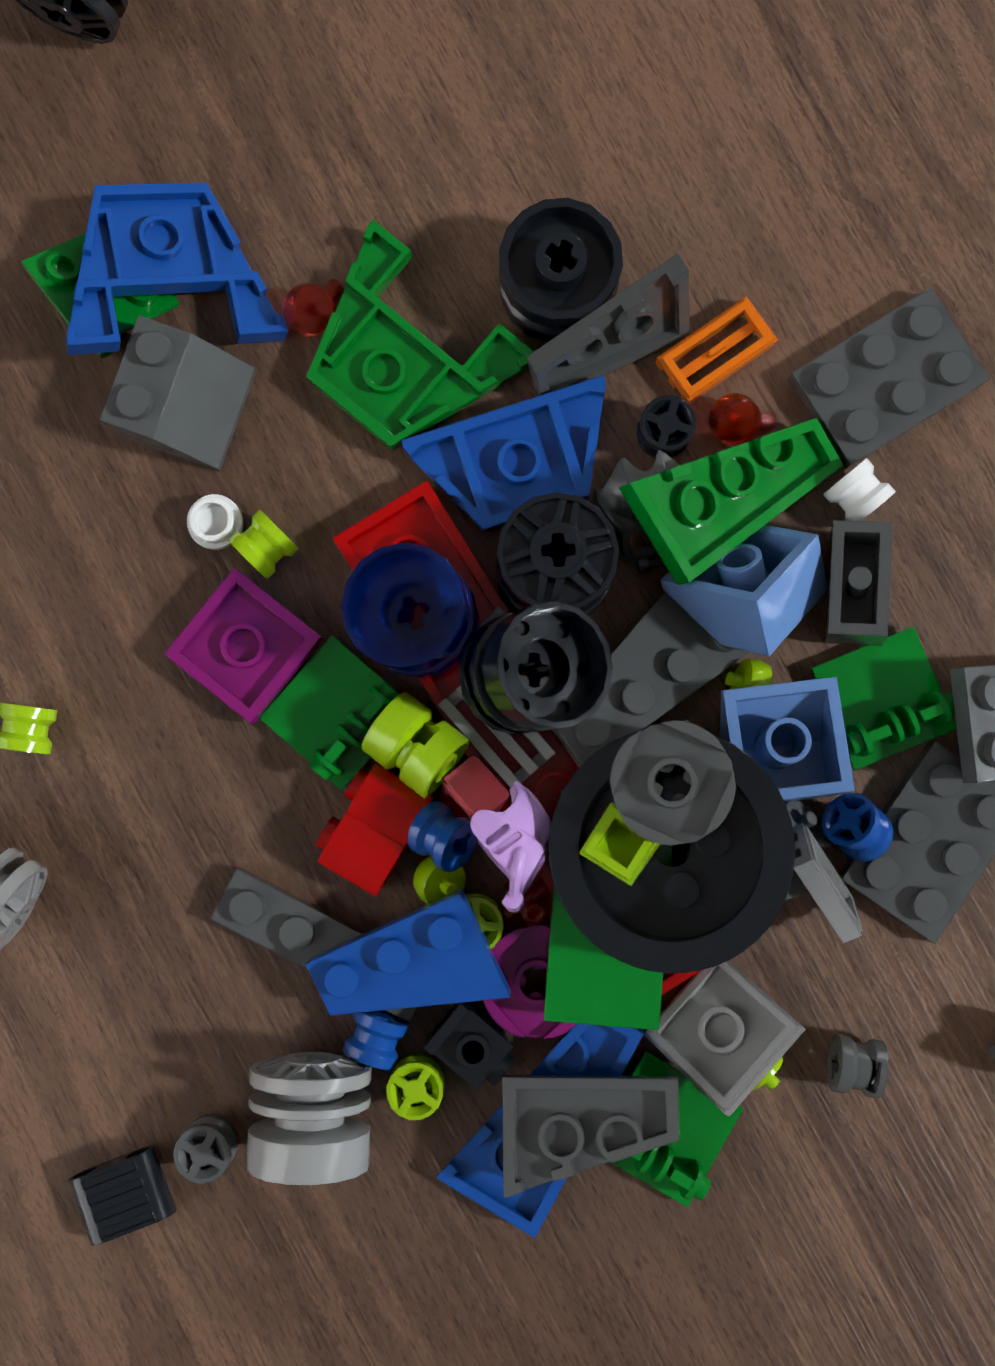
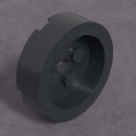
M637 732L625 735L610 742L589 757L574 773L559 798L553 814L549 836V862L556 892L570 919L581 933L603 952L623 963L660 973H688L715 967L731 960L754 944L773 923L786 900L791 886L795 863V840L787 806L770 776L752 757L734 744L715 736L732 761L736 791L729 814L716 830L697 842L689 843L690 853L688 859L679 866L665 865L659 860L655 851L633 885L630 886L579 854L610 803L615 804L610 783L612 765L622 745ZM675 766L670 774L659 772L655 782L663 787L662 799L672 801L676 794L686 796L689 793L691 785L683 780L685 769Z

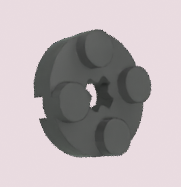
M673 720L651 725L645 730H640L629 737L619 749L610 775L615 806L626 825L644 839L662 845L673 846L697 842L716 830L729 814L736 791L732 761L719 740L702 727L684 721ZM675 766L682 767L686 770L683 780L691 785L689 793L686 796L676 794L672 801L662 799L663 787L655 782L657 775L660 771L670 774Z

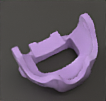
M515 781L509 790L512 804L504 812L485 809L478 810L472 816L470 822L471 830L478 838L479 845L510 880L509 891L502 904L508 911L513 913L521 911L524 907L525 900L523 896L548 857L550 827L552 823L536 796L524 785Z

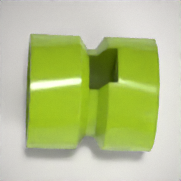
M403 692L394 698L379 714L365 735L361 746L362 751L385 769L400 768L399 779L421 797L428 798L442 785L443 779L457 767L469 747L470 739L446 721L433 723L432 710L408 692Z

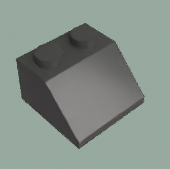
M138 315L100 421L119 437L221 471L257 370L255 367L192 333Z

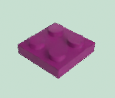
M234 567L164 655L250 724H255L324 638Z

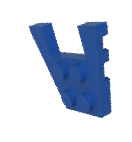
M207 182L95 185L71 319L66 336L67 355L120 352L121 340L113 297L225 291L227 293L236 344L285 341L288 328L281 313L276 314L266 296L267 288L258 272L251 270L239 248L241 242Z

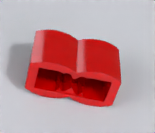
M375 763L370 772L363 768L358 771L345 793V797L352 801L341 821L334 816L328 821L316 842V846L323 849L317 860L318 863L376 897L384 888L408 846V832L416 815L423 807L434 802L436 798L433 796L428 798L421 797L403 783L398 775Z

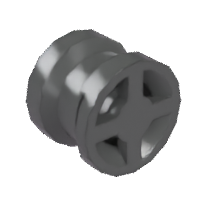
M836 1034L831 1042L828 1056L827 1075L830 1090L844 1094L850 1089L861 1090L866 1097L880 1098L885 1091L888 1077V1051L885 1042L870 1039L863 1044L854 1042L848 1035Z
M216 1114L203 1115L194 1120L176 1141L173 1151L174 1164L179 1174L188 1181L197 1184L211 1183L221 1177L236 1156L239 1138L234 1125L225 1117ZM213 1143H214V1145H215V1147H216V1152H215V1153H214V1148H213V1146H212Z

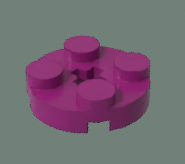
M535 922L515 927L504 933L495 947L492 948L511 989L510 998L483 1000L490 1016L501 1028L512 1035L523 1038L525 1036L532 1038L543 1037V1039L553 1038L566 1033L576 1025V1023L544 1021L545 994L542 995L536 989L528 994L522 988L527 981L524 974L525 970L530 967L536 971L541 970L543 967L547 969L550 926L545 923Z

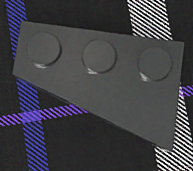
M677 253L527 356L533 388L537 395L547 394L606 375L689 336V269L680 254Z
M505 1075L502 1077L504 1198L522 1193L526 1189L550 1181L555 1182L574 1176L577 1172L607 1162L613 1163L679 1141L678 1076Z

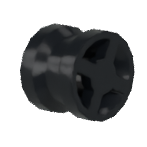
M665 395L655 398L646 406L637 425L636 436L639 446L647 455L655 459L658 450L666 453L671 458L677 457L685 450L695 432L696 417L694 411L686 401L677 396ZM652 426H657V429L660 432V436L657 433L656 428Z

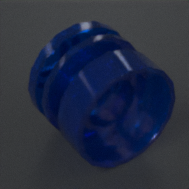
M402 542L378 548L357 564L345 583L341 610L346 632L359 651L399 675L422 679L446 673L460 663L464 646L479 626L480 616L474 593L449 561L427 546ZM416 606H420L427 612L422 616L424 625L419 629L409 623L414 618L412 609Z

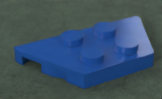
M604 375L401 440L404 452L484 533L503 527L512 512L533 497L557 492L580 496L587 500L590 495L595 451L606 387Z

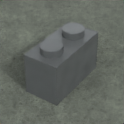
M833 520L829 547L825 643L882 646L888 637L893 522Z

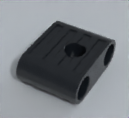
M154 1145L140 1148L98 1164L68 1179L91 1246L105 1243L157 1223L171 1216L177 1210Z

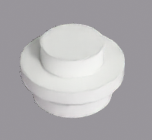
M211 494L201 497L191 506L187 516V528L193 540L202 547L211 550H221L232 545L228 540L236 532H242L243 517L239 507L231 499L223 495Z

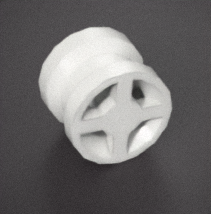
M868 458L863 460L823 494L830 503H838L845 511V521H862L896 492L889 483H881L873 474L874 465Z

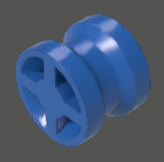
M858 793L843 794L835 798L827 806L823 814L822 828L825 836L849 858L856 861L864 862L879 858L888 850L893 840V827L890 819L864 795ZM862 823L866 825L863 832L860 828Z
M434 801L423 807L416 815L408 832V845L411 850L419 855H431L435 866L450 873L459 869L470 858L476 848L478 838L471 830L470 819L464 816L456 818L451 807L443 802Z
M385 1010L354 1013L353 1019L356 1023L354 1033L345 1039L341 1051L349 1058L367 1066L384 1070L394 1069L398 1059V1054L395 1050L397 1042L406 1036L410 1023Z

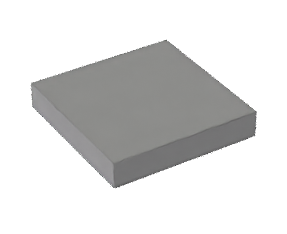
M728 960L695 974L660 1013L659 1030L646 1029L643 1035L725 1115L730 1117L806 1029Z

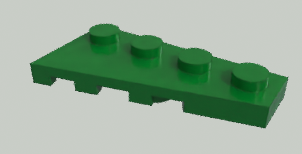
M814 418L618 488L676 584L681 585L690 583L842 467L843 463L818 419Z

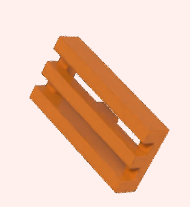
M746 296L658 356L655 363L660 371H665L669 377L668 382L673 389L677 388L680 392V398L691 404L775 346L778 339ZM741 316H745L748 320L746 325L682 369H679L675 363L677 360ZM754 333L758 334L760 337L758 341L691 386L688 381L690 377Z

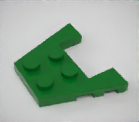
M372 220L366 228L362 248L356 262L351 265L345 280L346 287L335 313L332 312L306 377L311 385L387 448L394 451L402 446L401 440L424 433L529 369L527 356L534 351L499 323L464 365L458 364L379 299V296L412 259V254L408 247L375 220Z

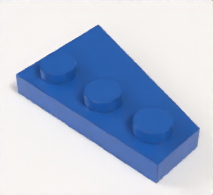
M463 888L309 958L305 964L330 1015L510 998L511 989Z

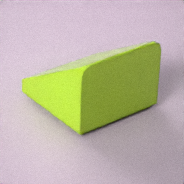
M611 802L579 854L632 886L660 844L646 840L632 831L624 822L615 804Z

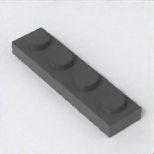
M241 867L236 869L211 917V920L307 969L305 964L309 958L366 933ZM417 1007L385 1011L409 1023Z

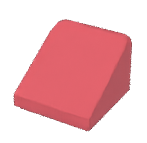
M476 756L469 757L443 779L439 793L440 801L452 808L456 818L464 816L470 820L478 810L485 809L498 812L509 797L508 790Z

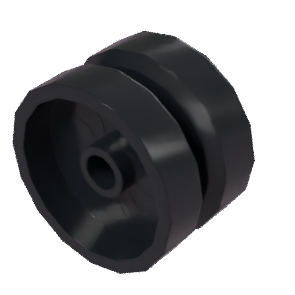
M571 198L544 199L522 210L506 228L499 249L501 303L511 322L526 335L548 343L616 296L623 268L621 240L611 221L590 204Z

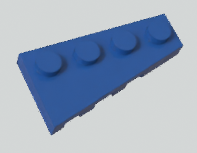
M576 1024L529 1075L621 1076L644 1031L636 1028ZM503 1104L436 1177L533 1238L537 1236L567 1179L564 1178L555 1182L550 1181L526 1189L522 1193L504 1198Z

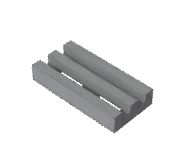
M461 685L448 698L446 697L438 704L442 711L463 735L470 739V743L510 788L515 781L522 783L555 754V751L537 731L522 733L539 752L530 759L509 733L493 730L487 726L522 766L519 771L513 774L455 708L461 701H465L462 696Z
M803 823L794 826L795 872L843 943L862 936L861 931L863 929L850 891L807 825L804 826Z

